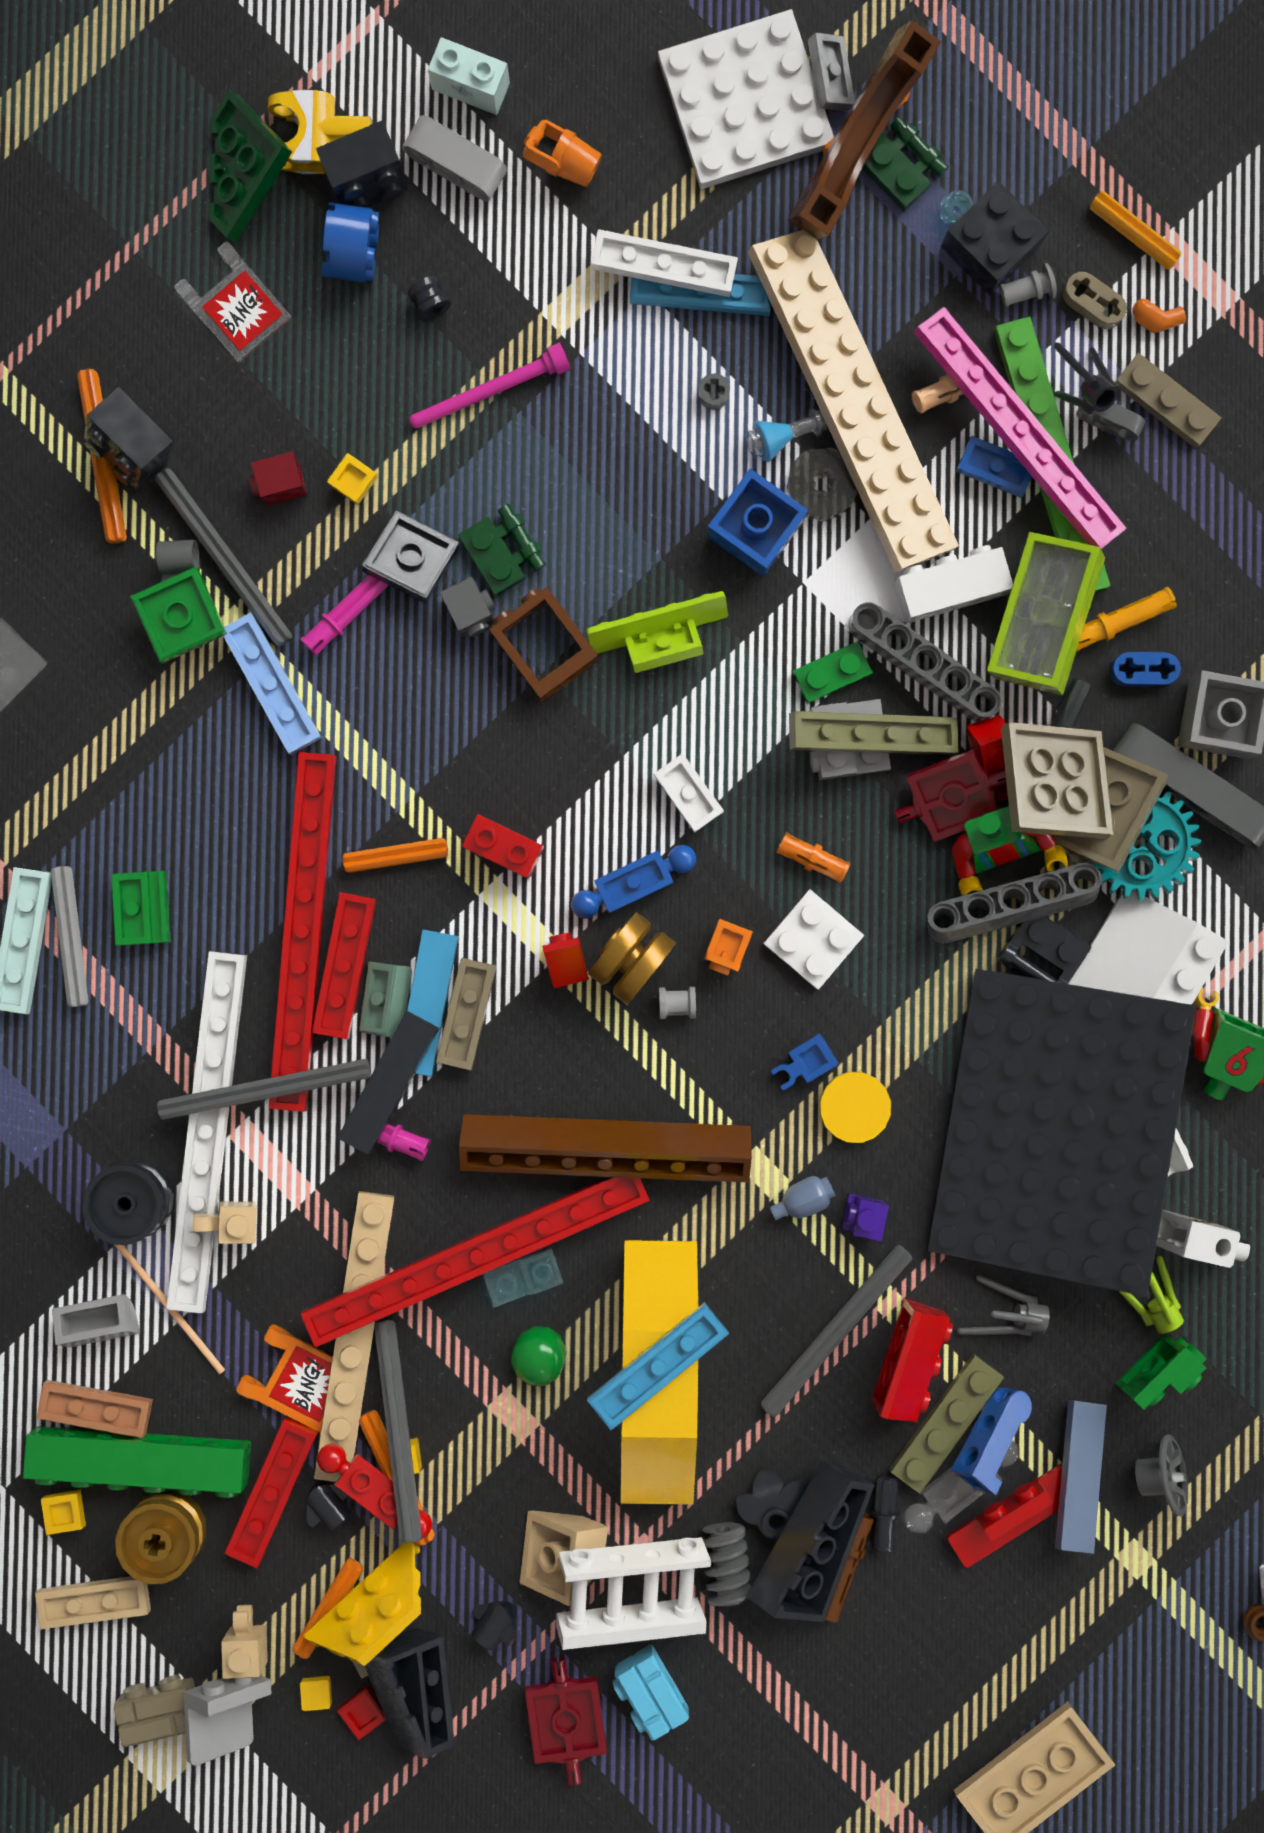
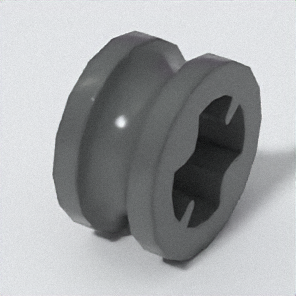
M717 373L708 374L700 381L698 399L705 408L717 410L724 407L728 402L730 384L724 376ZM716 384L718 385V391L724 392V394H718L717 399H710V393L705 392L704 389L710 390V385Z

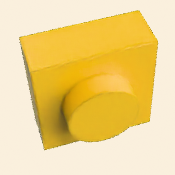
M347 453L327 483L358 505L376 481L378 475Z
M81 1489L49 1494L41 1498L46 1535L81 1530L86 1526Z

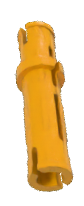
M1165 587L1108 614L1102 612L1096 615V619L1084 625L1077 651L1103 639H1106V641L1115 638L1116 633L1135 626L1163 612L1175 609L1177 604L1171 589Z

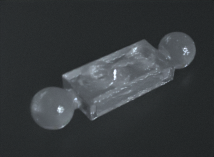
M1013 1440L1000 1465L1002 1467L1012 1465L1018 1458V1447ZM951 1467L922 1490V1494L928 1502L926 1504L917 1503L911 1505L905 1512V1524L914 1533H925L932 1527L933 1517L936 1514L946 1524L985 1492L973 1489L954 1473ZM996 1473V1477H997L999 1480H1002V1478L1000 1477V1475H999L998 1473Z

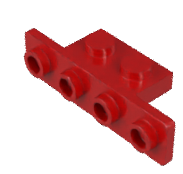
M1063 1462L1031 1483L1021 1485L1012 1495L1000 1502L991 1504L983 1513L947 1535L949 1543L964 1567L972 1566L1058 1511Z

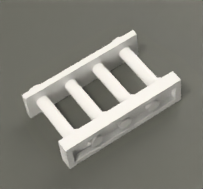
M702 1537L559 1552V1561L565 1582H572L571 1611L556 1613V1627L563 1650L706 1633V1618L698 1597L693 1598L695 1568L711 1567V1559ZM680 1570L678 1600L657 1602L659 1572ZM644 1574L643 1603L622 1606L623 1576ZM608 1578L607 1607L586 1610L587 1580Z

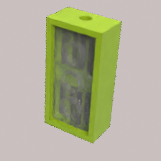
M1029 532L987 671L994 679L1063 696L1105 560L1100 547Z

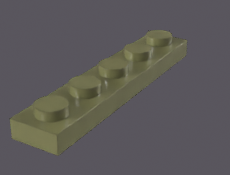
M807 711L789 713L790 750L935 755L959 753L956 717Z

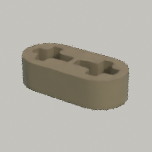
M1087 272L1073 274L1063 288L1062 296L1065 303L1097 327L1102 329L1114 328L1126 314L1127 305L1125 299ZM1080 284H1083L1086 287L1084 293L1080 297H1078L1074 294L1076 290L1075 287L1080 286ZM1109 304L1115 307L1113 314L1105 317L1103 315L1105 308Z

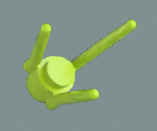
M1158 1255L1156 1261L1166 1295H1163L1153 1272L1151 1274L1150 1287L1155 1298L1147 1304L1149 1310H1146L1133 1294L1119 1292L1141 1315L1146 1326L1154 1324L1158 1333L1164 1334L1180 1327L1184 1319L1179 1312L1181 1306L1175 1296L1164 1259L1161 1255Z

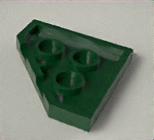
M228 89L210 119V134L215 136V153L209 155V183L214 185V203L209 204L208 218L227 239L237 242L293 151L238 94Z

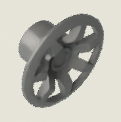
M1165 1434L1161 1439L1159 1457L1137 1459L1135 1465L1136 1482L1142 1496L1165 1495L1173 1514L1183 1516L1188 1504V1478L1185 1462L1175 1438L1170 1434ZM1177 1465L1180 1467V1472L1175 1471ZM1177 1482H1182V1489L1177 1486Z

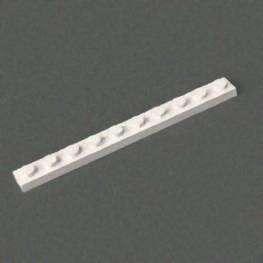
M209 951L192 1094L232 1086L247 955ZM229 1106L189 1114L167 1310L203 1313L206 1309L215 1231L193 1232L194 1214H217Z

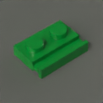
M167 871L111 874L115 945L171 942Z

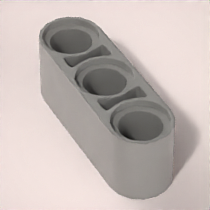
M424 115L419 117L402 145L403 151L411 159L483 201H490L508 170L507 166L495 155Z

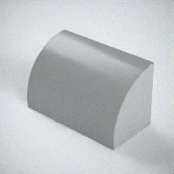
M124 1294L52 1309L55 1344L58 1346L71 1348L140 1334L134 1306L129 1297Z

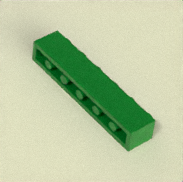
M37 1426L26 1435L23 1479H35V1483L38 1485H53L57 1481L71 1482V1486L78 1488L91 1487L93 1483L107 1484V1488L111 1490H125L129 1486L143 1487V1491L150 1493L163 1492L165 1488L179 1489V1493L183 1495H197L201 1491L215 1492L217 1497L230 1498L237 1496V1493L241 1494L248 1485L251 1441L148 1433L143 1438L101 1430Z

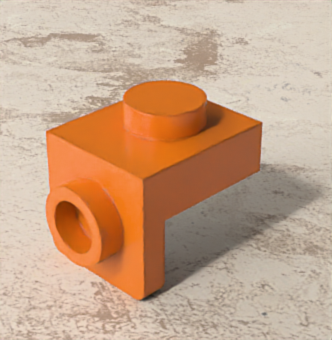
M719 919L704 956L705 960L710 961L708 968L727 976L730 970L739 972L741 961L753 932Z

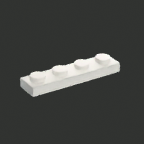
M598 229L591 269L730 297L738 257Z

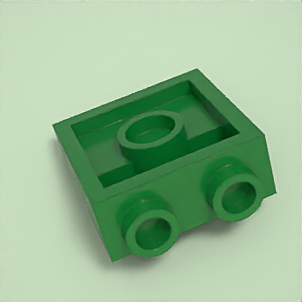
M1164 1333L1115 1384L1124 1394L1145 1410L1148 1405L1154 1406L1164 1397V1389L1168 1385L1179 1394H1182L1185 1390L1193 1389L1202 1378L1201 1373L1206 1369L1203 1363L1207 1359L1191 1343L1188 1344L1180 1336L1174 1340Z

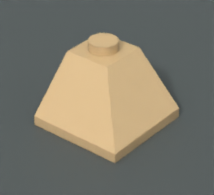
M528 1511L520 1584L570 1606L572 1582H565L559 1561V1552L606 1547L608 1526L584 1516Z

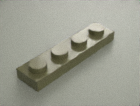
M972 1353L890 1466V1472L920 1494L1001 1383L1004 1376Z

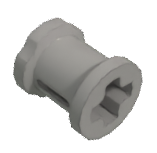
M689 987L688 991H666L665 988H659L660 1019H666L667 1016L689 1015L690 1019H695V987Z

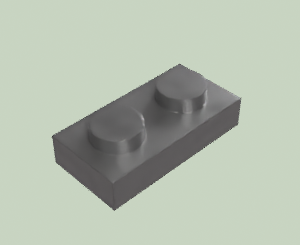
M814 33L808 39L818 106L820 109L848 111L854 106L855 98L844 36Z

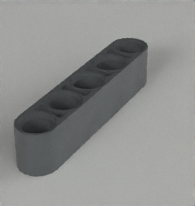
M865 602L854 610L848 621V628L856 639L963 715L975 722L991 718L999 711L1002 698L993 686L883 608L872 602ZM860 614L870 615L874 619L875 627L872 629L862 628L858 624L857 616ZM890 634L900 636L904 642L903 649L894 650L890 648L887 644V636ZM918 655L928 656L932 661V669L929 671L921 670L916 664V657ZM947 675H954L960 679V691H951L947 688L945 684ZM977 695H982L989 700V712H981L976 708L974 700Z
M1130 724L1114 748V752L1168 774L1169 779L1162 790L1163 792H1171L1172 798L1177 801L1182 800L1184 802L1183 805L1240 843L1253 849L1260 847L1264 841L1263 805L1139 724Z
M1079 863L939 902L933 905L928 912V933L938 943H951L1088 905L1098 896L1102 880L1101 873L1092 864ZM1079 879H1085L1091 882L1093 886L1089 889H1080L1074 882ZM1043 889H1052L1058 896L1053 899H1046L1039 892ZM1015 898L1020 900L1023 905L1018 909H1011L1004 902ZM975 908H982L987 911L988 915L977 919L972 917L969 912ZM945 917L949 918L953 924L948 928H939L934 922L939 918Z

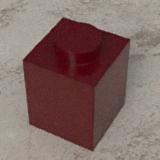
M293 452L251 463L254 475L249 476V481L255 497L260 496L267 506L308 495L299 461Z

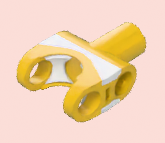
M295 90L275 93L268 98V111L270 114L286 118L287 121L299 125L298 132L294 138L285 142L293 152L282 168L284 171L301 174H325L316 148L373 124L371 116H335V97L324 91Z

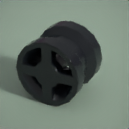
M429 276L419 280L407 292L410 301L417 304V313L422 321L435 319L445 313L451 306L448 295L443 294L440 290L442 285L437 276Z

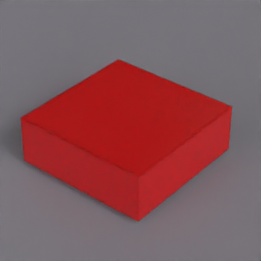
M368 1685L340 1705L337 1710L358 1741L387 1720L378 1698Z

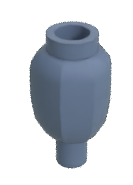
M810 1176L789 1187L784 1193L783 1201L771 1206L770 1209L775 1220L788 1214L795 1218H804L826 1209L830 1199L836 1195L827 1176L822 1179Z

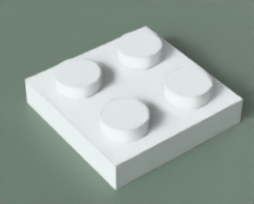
M809 889L763 944L819 990L864 935Z

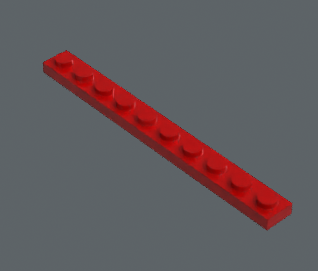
M299 752L271 1078L310 1070L312 1030L315 1019L337 756L330 754ZM308 1090L269 1098V1109L305 1112L307 1111Z
M608 1177L301 1312L302 1319L314 1347H318L650 1200L640 1178Z

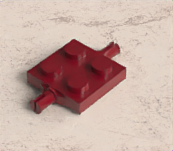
M975 749L907 775V781L913 792L914 804L895 810V816L898 818L899 824L920 817L927 825L934 842L964 831L965 822L1000 809L995 797V788L1007 784L1006 772L1002 770L989 775L982 767Z
M559 1656L560 1671L558 1669L557 1657L550 1659L553 1680L548 1683L526 1686L525 1694L535 1764L546 1762L565 1764L567 1785L573 1786L572 1771H574L575 1785L582 1782L579 1762L589 1756L607 1754V1745L597 1676L579 1679L568 1678L566 1658Z

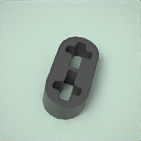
M1115 403L1104 412L1094 410L1092 414H1087L1080 407L1076 412V415L1082 421L1128 441L1138 440L1146 422L1137 413Z

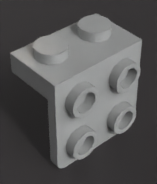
M261 1675L260 1677L221 1678L184 1691L186 1755L188 1763L197 1766L247 1747L253 1742L252 1701L271 1694V1679Z

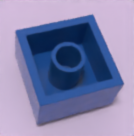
M750 468L708 525L706 536L764 577L805 521L808 509Z

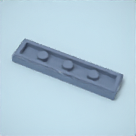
M1068 1400L1055 1548L1059 1550L1094 1554L1107 1405Z

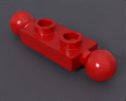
M331 1443L323 1446L317 1455L319 1468L325 1473H339L341 1476L334 1485L388 1527L394 1529L398 1524L393 1481L360 1455L356 1454L349 1463L346 1460V1453L340 1445ZM419 1509L421 1539H423L432 1529V1519L426 1511Z

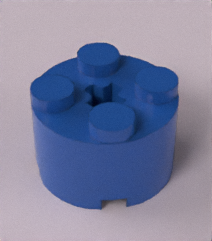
M329 202L323 239V251L326 255V262H322V277L360 283L373 281L375 273V248L370 246L377 247L379 212H374L371 208Z

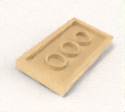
M1067 1701L954 1789V1792L984 1833H1029L1114 1767L1115 1764Z

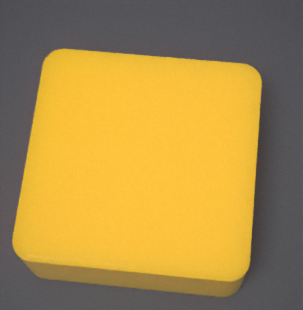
M418 1438L410 1439L414 1474L420 1473L422 1462Z
M330 1677L303 1678L300 1683L302 1710L329 1709L332 1704Z

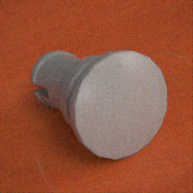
M1048 263L1043 264V272L1037 273L1035 270L1030 272L1028 277L999 286L1002 302L1005 307L1034 297L1036 300L1043 299V294L1046 293L1049 294L1051 299H1054L1057 292L1055 276Z

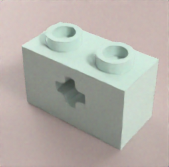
M442 37L440 38L428 67L432 90L497 115L510 84L507 63Z

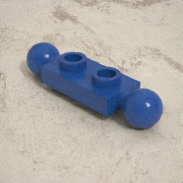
M678 845L672 848L668 858L663 860L659 850L594 880L598 891L593 893L583 890L576 893L571 901L572 911L576 916L588 919L593 917L598 912L599 906L605 903L608 912L611 913L674 883L670 872L686 873L692 870L696 864V854L689 846Z

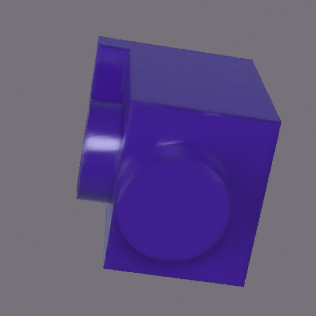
M849 1193L841 1228L849 1230L854 1236L882 1241L889 1205L883 1200Z

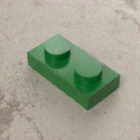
M858 641L792 672L807 704L873 674Z

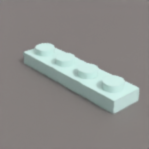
M13 868L0 946V1010L30 1014L52 884V877L49 872Z

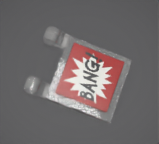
M225 242L218 247L217 251L221 259L232 270L229 275L202 298L186 279L180 280L174 287L183 301L194 311L234 359L240 363L292 317L242 260L235 249L228 242Z

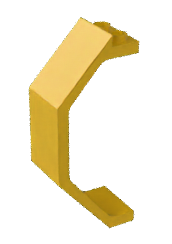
M625 1240L623 1368L698 1308L697 1241ZM698 1360L622 1421L621 1503H694Z

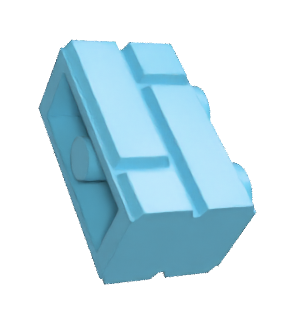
M649 1644L636 1652L635 1655H631L617 1663L615 1666L616 1679L612 1683L619 1698L622 1701L628 1699L634 1711L631 1712V1717L640 1733L646 1730L651 1740H656L668 1733L670 1729L678 1727L689 1719V1707L653 1645Z

